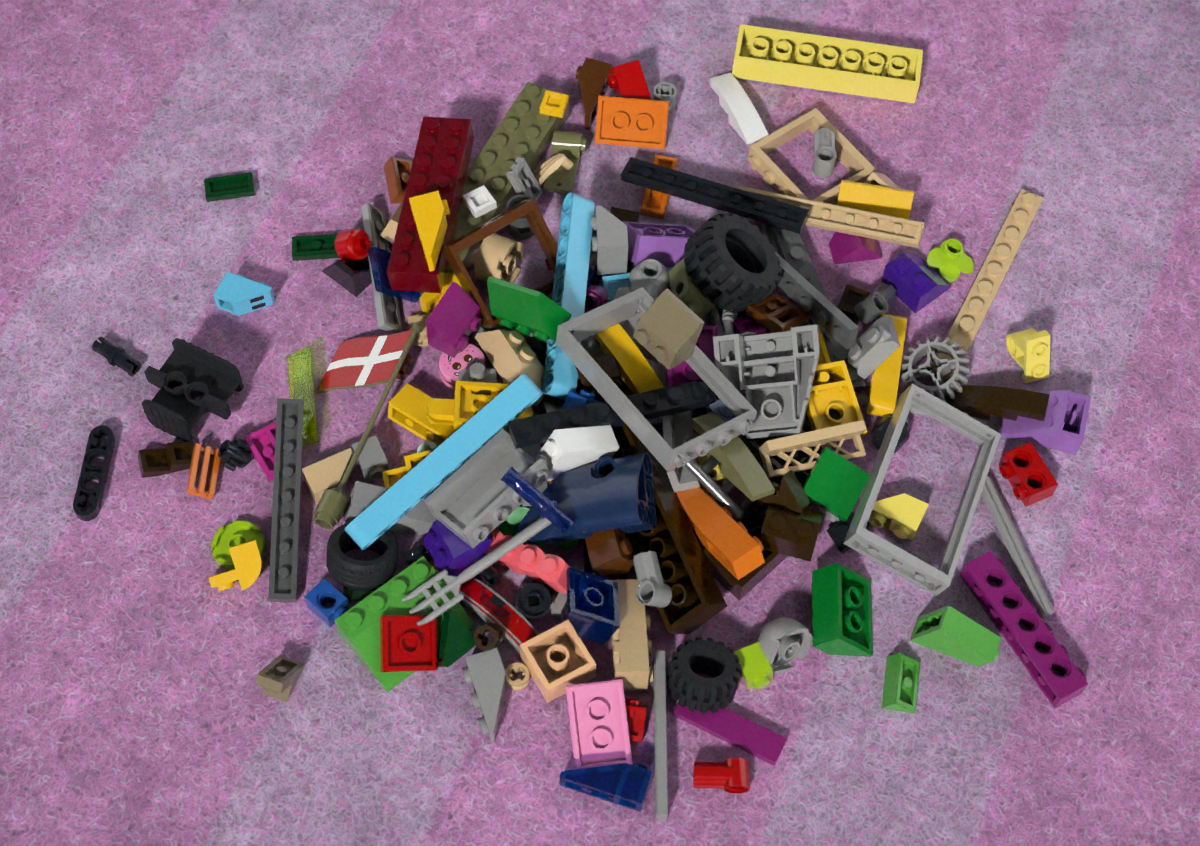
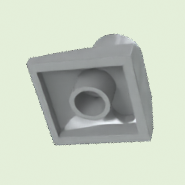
M886 315L876 320L856 339L855 346L850 348L848 352V363L856 368L857 375L863 379H866L900 347L891 316Z

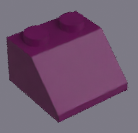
M455 282L451 283L426 320L428 344L455 358L459 351H464L469 342V335L472 331L476 332L482 322L480 307Z

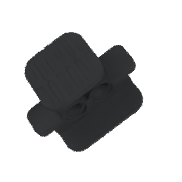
M175 338L172 342L174 351L160 370L148 366L144 371L148 382L160 388V390L152 400L145 399L142 402V407L148 421L155 428L161 429L163 432H167L184 442H189L193 439L191 430L203 414L210 412L226 420L230 417L231 410L226 402L235 390L240 392L244 386L240 372L234 364L183 339Z

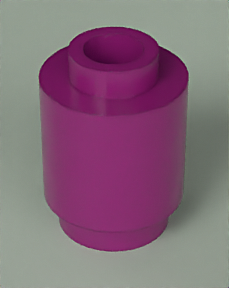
M591 285L586 289L585 313L608 302V293L605 288L600 285Z

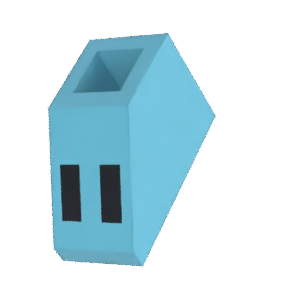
M230 272L225 274L213 294L217 308L238 316L273 305L275 302L273 289L268 284L255 282L244 275Z

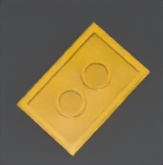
M841 180L837 205L851 206L854 209L909 219L914 191Z

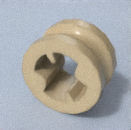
M515 662L506 668V685L510 689L522 690L528 685L530 672L526 665ZM522 672V681L520 679L512 681L511 673L518 674Z

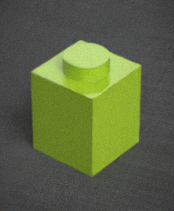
M759 642L734 651V655H737L739 658L738 664H741V676L747 689H761L770 684V681L773 680V670L768 659L763 654Z

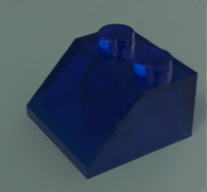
M568 567L566 571L568 616L579 638L604 645L620 627L618 582Z

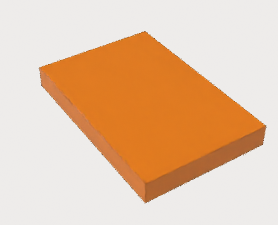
M598 96L595 143L665 149L669 101Z

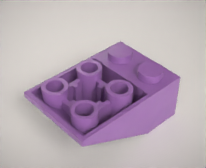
M1067 390L1034 391L1050 394L1044 421L1017 416L1016 421L1002 419L1000 434L1003 437L1027 443L1031 442L1034 445L1076 455L1084 439L1091 397Z

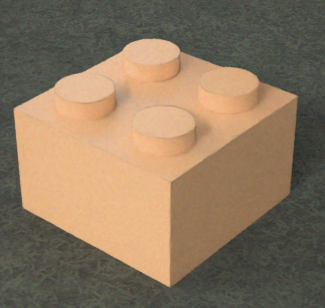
M569 619L520 644V658L528 668L531 677L547 703L566 694V685L586 683L596 677V663Z

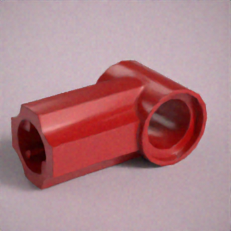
M730 758L724 762H694L693 788L724 789L727 793H746L750 790L749 761L743 758Z

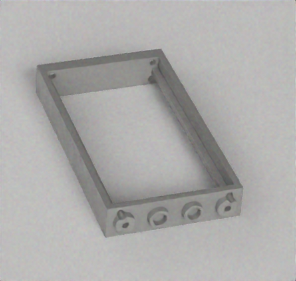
M641 287L558 325L556 344L665 470L669 472L677 467H684L690 460L698 456H705L710 450L719 445L724 446L728 444L733 438L741 434H747L754 427L757 410L695 345L691 357L685 361L736 417L674 449L668 445L579 343V341L635 315L644 314L655 300Z
M911 384L898 399L870 472L871 476L866 483L843 544L936 596L950 587L1001 434L989 428L988 425H984L970 417L967 413L954 408L946 401L926 392L923 388L921 389ZM911 406L981 445L939 569L865 529Z

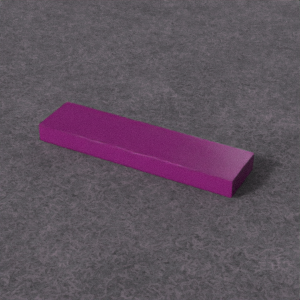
M677 705L673 712V716L774 766L787 742V738L726 708L724 710L719 708L716 713L707 711V714H700L698 710L691 712L688 711L689 707Z

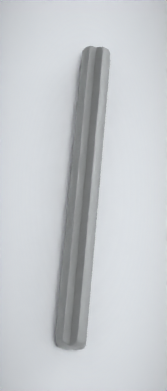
M987 476L981 492L1027 593L1037 609V614L1040 618L1049 617L1054 612L1053 607L992 478Z

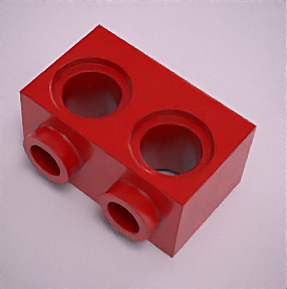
M1031 442L1003 454L999 463V471L1004 479L1009 480L1015 497L1021 500L1025 507L1053 496L1058 483ZM1028 484H1032V485H1034L1036 488H1032V487H1030Z

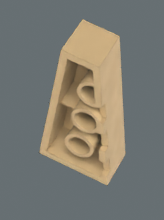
M638 579L610 580L613 680L622 679L624 692H647L648 682H653V666L649 665L648 657L652 656L651 639L647 640V631H650V614H645V605L640 604L636 599L635 592L639 584Z

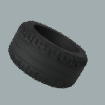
M350 522L335 529L327 543L326 564L330 575L338 583L353 589L368 590L380 587L391 580L397 570L399 544L391 530L388 529L366 548L378 553L381 557L370 561H359L349 558L344 554L350 550L361 549L344 530Z

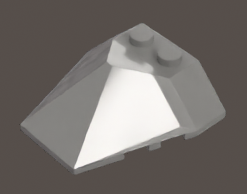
M818 325L791 327V331L742 336L740 334L714 336V357L717 368L757 410L754 427L745 434L746 438L755 439L800 434L820 355Z

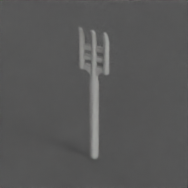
M550 513L545 514L465 569L457 577L448 576V571L444 569L401 599L402 602L413 599L421 593L426 597L424 601L409 610L410 614L418 612L429 605L434 609L433 612L418 621L417 625L420 626L434 620L463 600L464 595L460 593L462 583L472 579L552 524L554 516ZM442 579L447 583L443 588L438 584ZM431 586L437 591L432 595L427 590ZM452 591L455 597L449 600L446 593ZM441 597L445 604L439 607L435 601Z

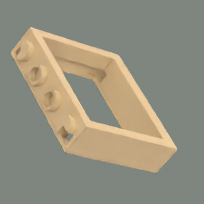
M817 108L749 147L748 161L752 164L751 168L757 170L762 175L765 183L769 186L771 185L778 194L808 199L766 154L807 130L814 134L820 128H829L830 131L835 133L836 158L854 175L847 179V181L864 183L872 172H876V168ZM840 184L813 200L837 205Z

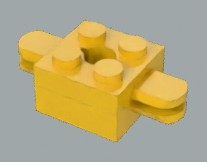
M456 380L454 399L432 398L427 407V419L431 424L453 425V434L507 388L508 384ZM532 408L526 409L515 420L533 416Z

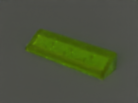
M307 347L287 356L290 399H304L302 445L319 443L313 354L311 347Z

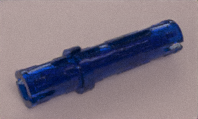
M513 467L500 479L540 512L539 516L542 519L547 518L563 534L575 522L574 519L556 505L557 502L554 499L552 501L548 499Z

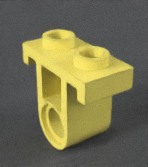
M1030 328L1010 333L1006 336L1007 349L1011 357L1024 370V374L1021 377L1025 383L1049 377L1051 335L1046 330L1037 332L1035 329Z

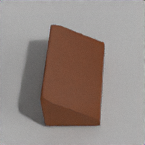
M391 156L384 165L390 203L404 201L412 166L411 160Z

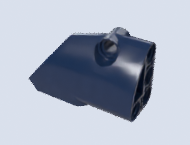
M648 453L617 458L601 457L595 463L563 472L539 496L516 531L518 533L547 513L554 516V522L526 542L560 543L588 538L592 536L593 532L620 529L626 533L655 529L657 519L653 472ZM613 466V471L607 475L608 469Z

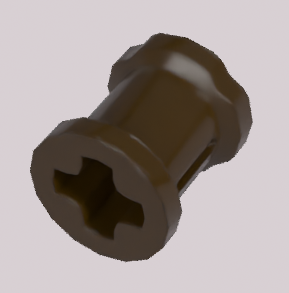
M496 623L483 625L474 633L475 645L481 650L493 649L502 644L505 638L504 631ZM489 631L490 636L494 637V640L488 642L489 637L485 636V633Z

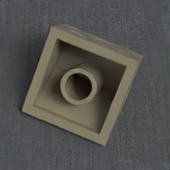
M667 288L639 318L633 337L657 361L661 362L668 370H671L691 357L705 322Z

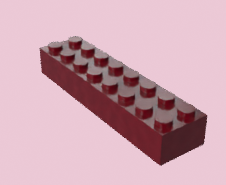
M423 116L387 269L392 290L429 293L442 292L448 260L441 249L435 270L429 271L409 198L439 191L441 200H447L450 214L446 215L448 226L442 247L452 242L474 142L471 119Z

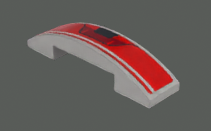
M473 577L462 583L460 593L464 595V599L459 603L463 607L467 606L487 624L496 623L500 625L505 633L504 641L519 654L520 644L540 634L510 603L477 578Z

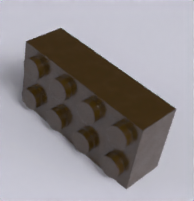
M758 501L736 523L740 521L751 537L756 536L759 539L769 503ZM707 549L703 550L714 578L739 601L788 557L787 555L764 549L762 554L765 563L740 580H737Z

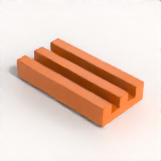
M195 444L186 489L187 494L207 499L214 497L220 463L218 448L212 450L210 446L204 448L201 447V444ZM203 454L198 489H194L199 455ZM210 457H213L208 490L206 492L204 490Z

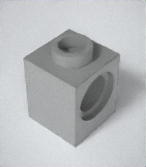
M376 435L367 438L356 461L364 481L378 480L383 477V471L389 470L387 458ZM359 442L351 444L353 455Z

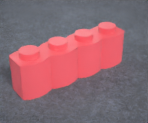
M495 528L490 533L493 541L485 555L513 536L503 535ZM524 543L495 562L498 565H506L517 574L527 575L539 584H548L553 590L562 594H570L580 577L561 557L554 554H545L537 546L525 545Z

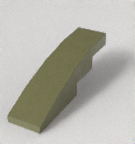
M715 412L693 418L692 428L702 435L725 423V421ZM738 436L733 438L728 444L724 446L719 445L710 450L709 453L721 463V473L751 501L774 494L775 489L764 470Z

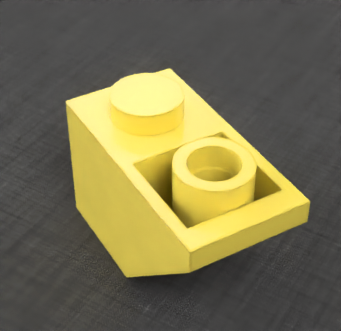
M903 493L876 501L868 521L874 527H883L892 531L895 536L901 539L908 538L913 541L929 504Z

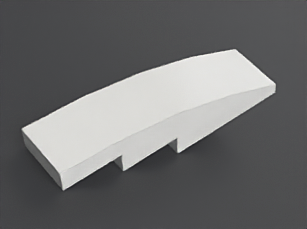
M732 73L710 78V86L719 96V104L728 114L730 125L747 145L758 142L769 135L750 98Z

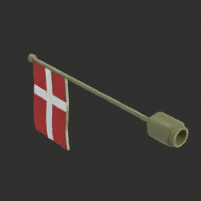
M413 324L411 330L396 334L359 337L341 342L316 391L319 394L335 389L363 388L387 383L338 488L324 490L314 511L315 517L313 521L324 529L332 530L335 525L339 524L349 503V500L345 497L346 494L342 490L416 335L420 334L422 330L420 325Z

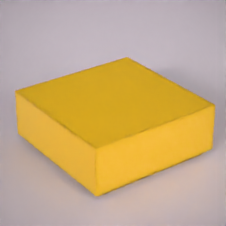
M546 90L540 105V113L563 118L569 101V95Z

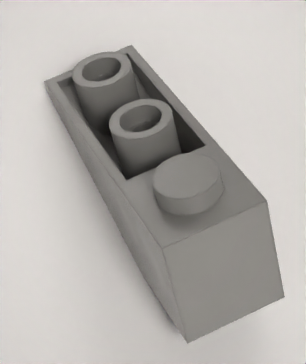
M497 648L465 657L466 668L462 669L466 685L472 684L474 693L470 694L474 710L480 709L482 718L478 719L483 735L488 734L491 743L495 742L506 686V673Z

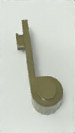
M554 130L551 157L559 153L565 154L573 162V166L569 170L560 166L545 180L543 191L556 192L558 194H568L573 191L581 152L585 153L587 148V138H583V133Z

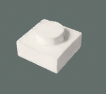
M484 185L463 195V202L475 218L497 208V202Z

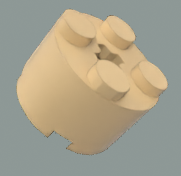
M494 233L484 238L479 250L475 249L471 256V263L475 264L474 278L487 283L488 277L491 276L514 284L521 271V268L517 267L518 262L524 259L523 244Z

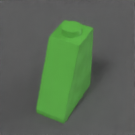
M947 605L918 617L910 641L979 667L994 662L997 658L1001 637Z

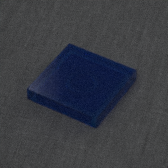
M372 246L368 253L376 291L414 303L420 299V292L391 289L387 275L391 251Z

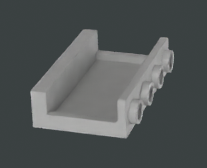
M501 429L431 493L424 502L432 516L474 549L500 523H503L516 508L525 503L531 494L544 485L552 475L543 459L536 460L521 448L515 449L510 434Z

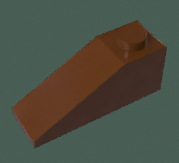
M586 57L583 65L578 66L576 79H578L585 129L590 130L597 114L598 96H605L609 87L607 75H609L608 71L612 68V64Z

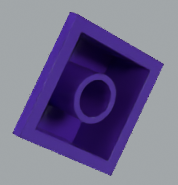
M902 253L885 265L881 280L882 283L892 285L897 291L895 295L914 313H917L951 288V285L934 269L928 267L920 256L911 253Z
M436 520L425 535L423 544L439 573L446 569L448 576L457 577L465 569L483 558L493 539L489 534L484 541L480 542L473 549L440 521Z

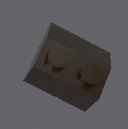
M769 504L759 540L765 550L811 562L823 512L807 509L800 515Z

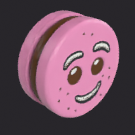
M468 343L464 351H459L455 358L442 352L439 359V370L444 385L455 391L456 380L458 381L459 371L469 369L473 363H482L485 369H487L486 358L482 350Z

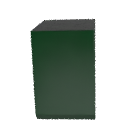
M445 611L443 613L437 655V667L441 668L449 667L476 646L474 636L456 611Z

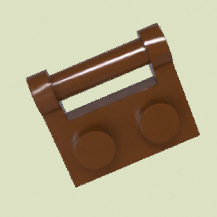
M777 293L766 297L757 304L749 305L746 311V315L753 318L757 324H762L770 329V333L789 331L791 327L804 326L810 320L807 312ZM788 315L792 317L784 322L780 321V319Z

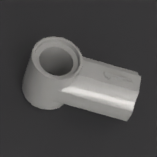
M820 128L813 135L814 162L812 170L816 176L827 178L833 174L837 156L835 151V133L830 131L829 128Z
M648 551L635 555L633 563L639 583L635 592L637 601L643 605L659 608L666 607L671 601L672 590L670 586L663 582L656 552Z

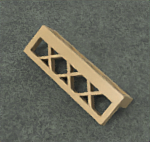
M864 420L768 440L758 448L768 478L782 476L790 470L795 473L812 469L816 461L812 462L813 458L818 459L819 454L817 451L820 445L828 446L848 461L866 456V452L860 435L867 429ZM853 438L857 452L849 453L841 448L844 440ZM802 450L810 455L807 463L801 464L793 459L795 452ZM777 455L784 459L786 462L783 468L773 470L769 457Z

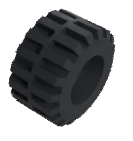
M696 637L695 641L689 639L685 641L684 645L680 644L672 655L667 677L668 691H671L673 700H679L678 705L681 707H689L688 711L695 712V710H698L700 714H707V711L716 713L719 708L724 710L728 703H731L734 699L741 675V664H738V656L733 655L734 650L730 647H724L725 643L718 641V643L714 642L713 638L708 637L707 640H703L702 637ZM695 673H705L713 678H704Z

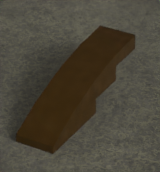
M961 385L963 391L957 392L954 390V399H951L949 395L944 396L945 401L961 412L967 413L971 417L990 420L992 415L1016 421L1017 416L1044 421L1050 394L997 386Z

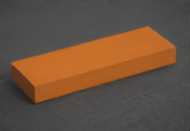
M655 154L653 164L676 170L678 159ZM646 188L640 215L664 219L670 195Z

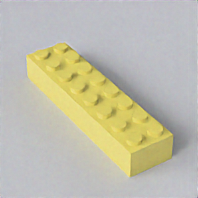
M740 24L732 75L740 79L915 104L920 85L923 50Z

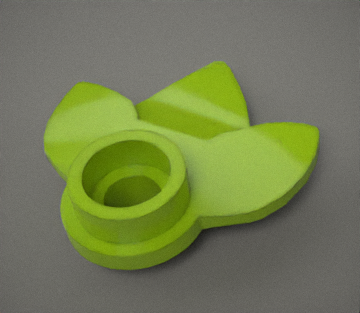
M957 239L945 240L939 248L932 249L926 258L927 266L939 268V275L948 283L956 281L961 272L972 274L974 271L972 259L964 253L963 245Z

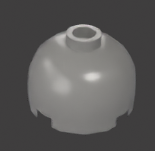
M781 617L766 623L758 637L760 648L768 659L773 672L776 674H783L791 670L794 666L789 665V663L797 657L803 660L811 648L812 634L808 632L809 630L793 618Z

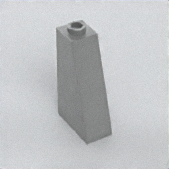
M356 481L348 498L349 503L344 511L342 525L354 520L389 488ZM424 498L389 530L398 533L426 535L433 522L437 519L432 516L424 502Z

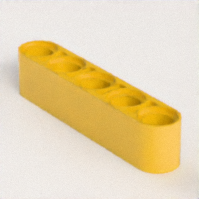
M886 313L882 314L881 317L886 315L892 317L900 347L872 372L867 414L882 417L892 416L895 410L907 317Z

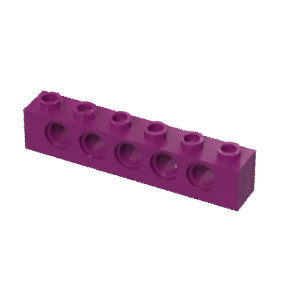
M989 551L964 564L960 577L1054 709L1082 694L1088 685L1085 674L1073 664L1067 649L1057 642L1051 627L1041 620L1035 605L1025 598L1019 583L1009 576L1003 561L996 557L992 551ZM988 581H993L998 586H992L988 583ZM1004 602L1010 603L1014 608L1006 607ZM1019 624L1026 625L1030 631L1023 630ZM1035 647H1042L1046 653L1039 652ZM1052 669L1059 670L1062 676L1054 674Z

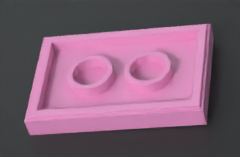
M622 679L566 685L575 771L581 772L632 765Z

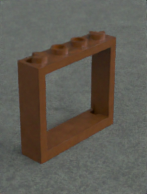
M534 199L522 201L441 248L463 290L480 307V318H482L481 324L483 328H493L495 330L500 327L498 324L500 320L490 315L458 253L525 216L555 273L558 245ZM554 278L534 290L546 296L553 292Z

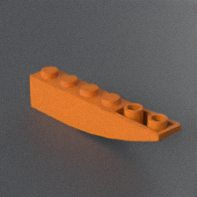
M701 485L698 488L675 492L695 535L706 549L737 580H740L765 563L762 554L764 547L756 536L751 537L745 526L740 521L736 523L728 509L725 507L721 508L711 493L706 494Z

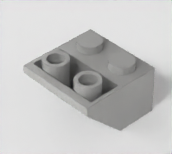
M596 205L595 216H591V226L593 227L591 265L596 266L597 275L626 274L628 260L627 225L601 205Z

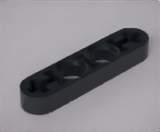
M97 426L89 434L73 502V510L82 521L95 519L100 511L115 445L114 434L108 426ZM102 435H106L107 438H104L102 440L101 446L103 449H100V443L98 439H100ZM99 456L104 458L101 465H90L93 458ZM90 480L99 481L98 486L92 490L85 488L86 483ZM86 497H89L91 508H87L86 512H83L81 508L86 507Z

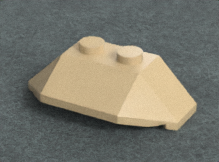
M494 330L476 334L475 339L505 384L509 386L518 377L526 373L543 392L545 367L521 333L517 331ZM543 393L532 405L538 406L545 394Z

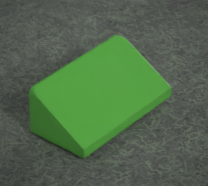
M900 652L886 658L882 708L916 713L920 661Z

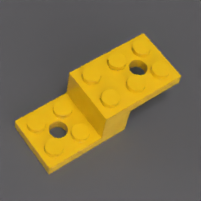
M818 325L820 355L806 409L812 431L864 420L845 360L830 361L820 326ZM829 409L837 410L840 414V419H833L829 415ZM866 430L860 436H864L868 431Z

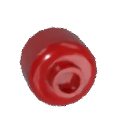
M360 228L344 229L336 236V253L343 260H363L369 255L371 250L370 236Z

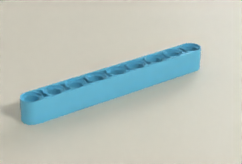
M572 192L566 195L562 204L552 301L572 314L570 320L584 314L593 229L591 226V216H594L595 208L594 201ZM548 339L543 393L565 401L569 390L576 392L578 372L573 362L556 344V341Z
M526 373L522 374L352 520L344 530L362 550L369 547L468 461L501 429H505L508 421L515 420L536 402L543 392Z

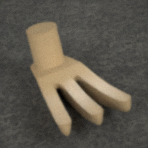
M559 153L541 164L533 175L539 186H541L560 166L569 170L572 168L573 162L565 154Z

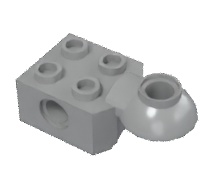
M647 259L638 263L630 272L629 281L631 286L618 288L613 300L641 287L656 300L670 285L668 269L655 259ZM640 313L620 322L619 324L636 344L643 356L649 359L651 353L633 337L638 320L643 314Z

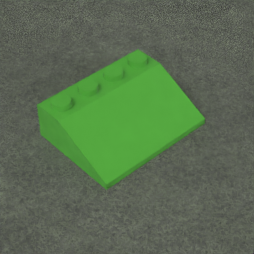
M424 556L334 620L338 634L387 692L415 671L381 672L380 616L429 615L434 611L432 606L429 605L418 612L409 613L410 609L426 599L423 593L405 602L401 600L438 574ZM443 579L438 582L441 588L447 585ZM433 586L427 589L431 595L437 592ZM451 591L446 593L449 600L455 597ZM441 597L435 601L439 607L445 604ZM459 602L447 610L456 611L469 631L475 627V624ZM443 613L437 617V655Z

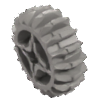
M937 335L935 341L932 342L930 337L927 336L925 339L926 343L924 344L917 340L918 348L909 347L908 349L911 356L903 355V360L906 363L901 365V370L905 372L901 375L903 381H907L904 384L905 388L907 389L911 384H914L933 396L939 397L941 400L945 401L944 396L946 395L954 399L953 391L962 392L963 389L960 384H967L968 379L965 376L971 373L970 368L966 367L970 364L968 358H965V350H959L960 345L958 342L951 344V339L948 337L942 342L941 337ZM936 353L949 355L953 360L939 359ZM927 356L926 362L918 366L920 361ZM933 361H935L936 366H938V368H937V371H938V372H936V373H937V378H936L935 374L933 373V370H934V369H933V367H934ZM954 371L952 377L943 384L944 378ZM917 380H932L935 386H926Z

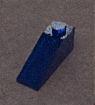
M620 763L561 771L559 786L641 812L652 781L653 772L639 763H632V765Z

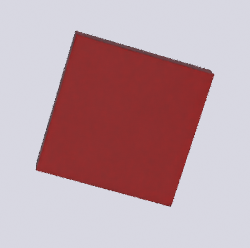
M427 615L380 616L381 672L438 670L437 617L426 624L418 626L417 622Z

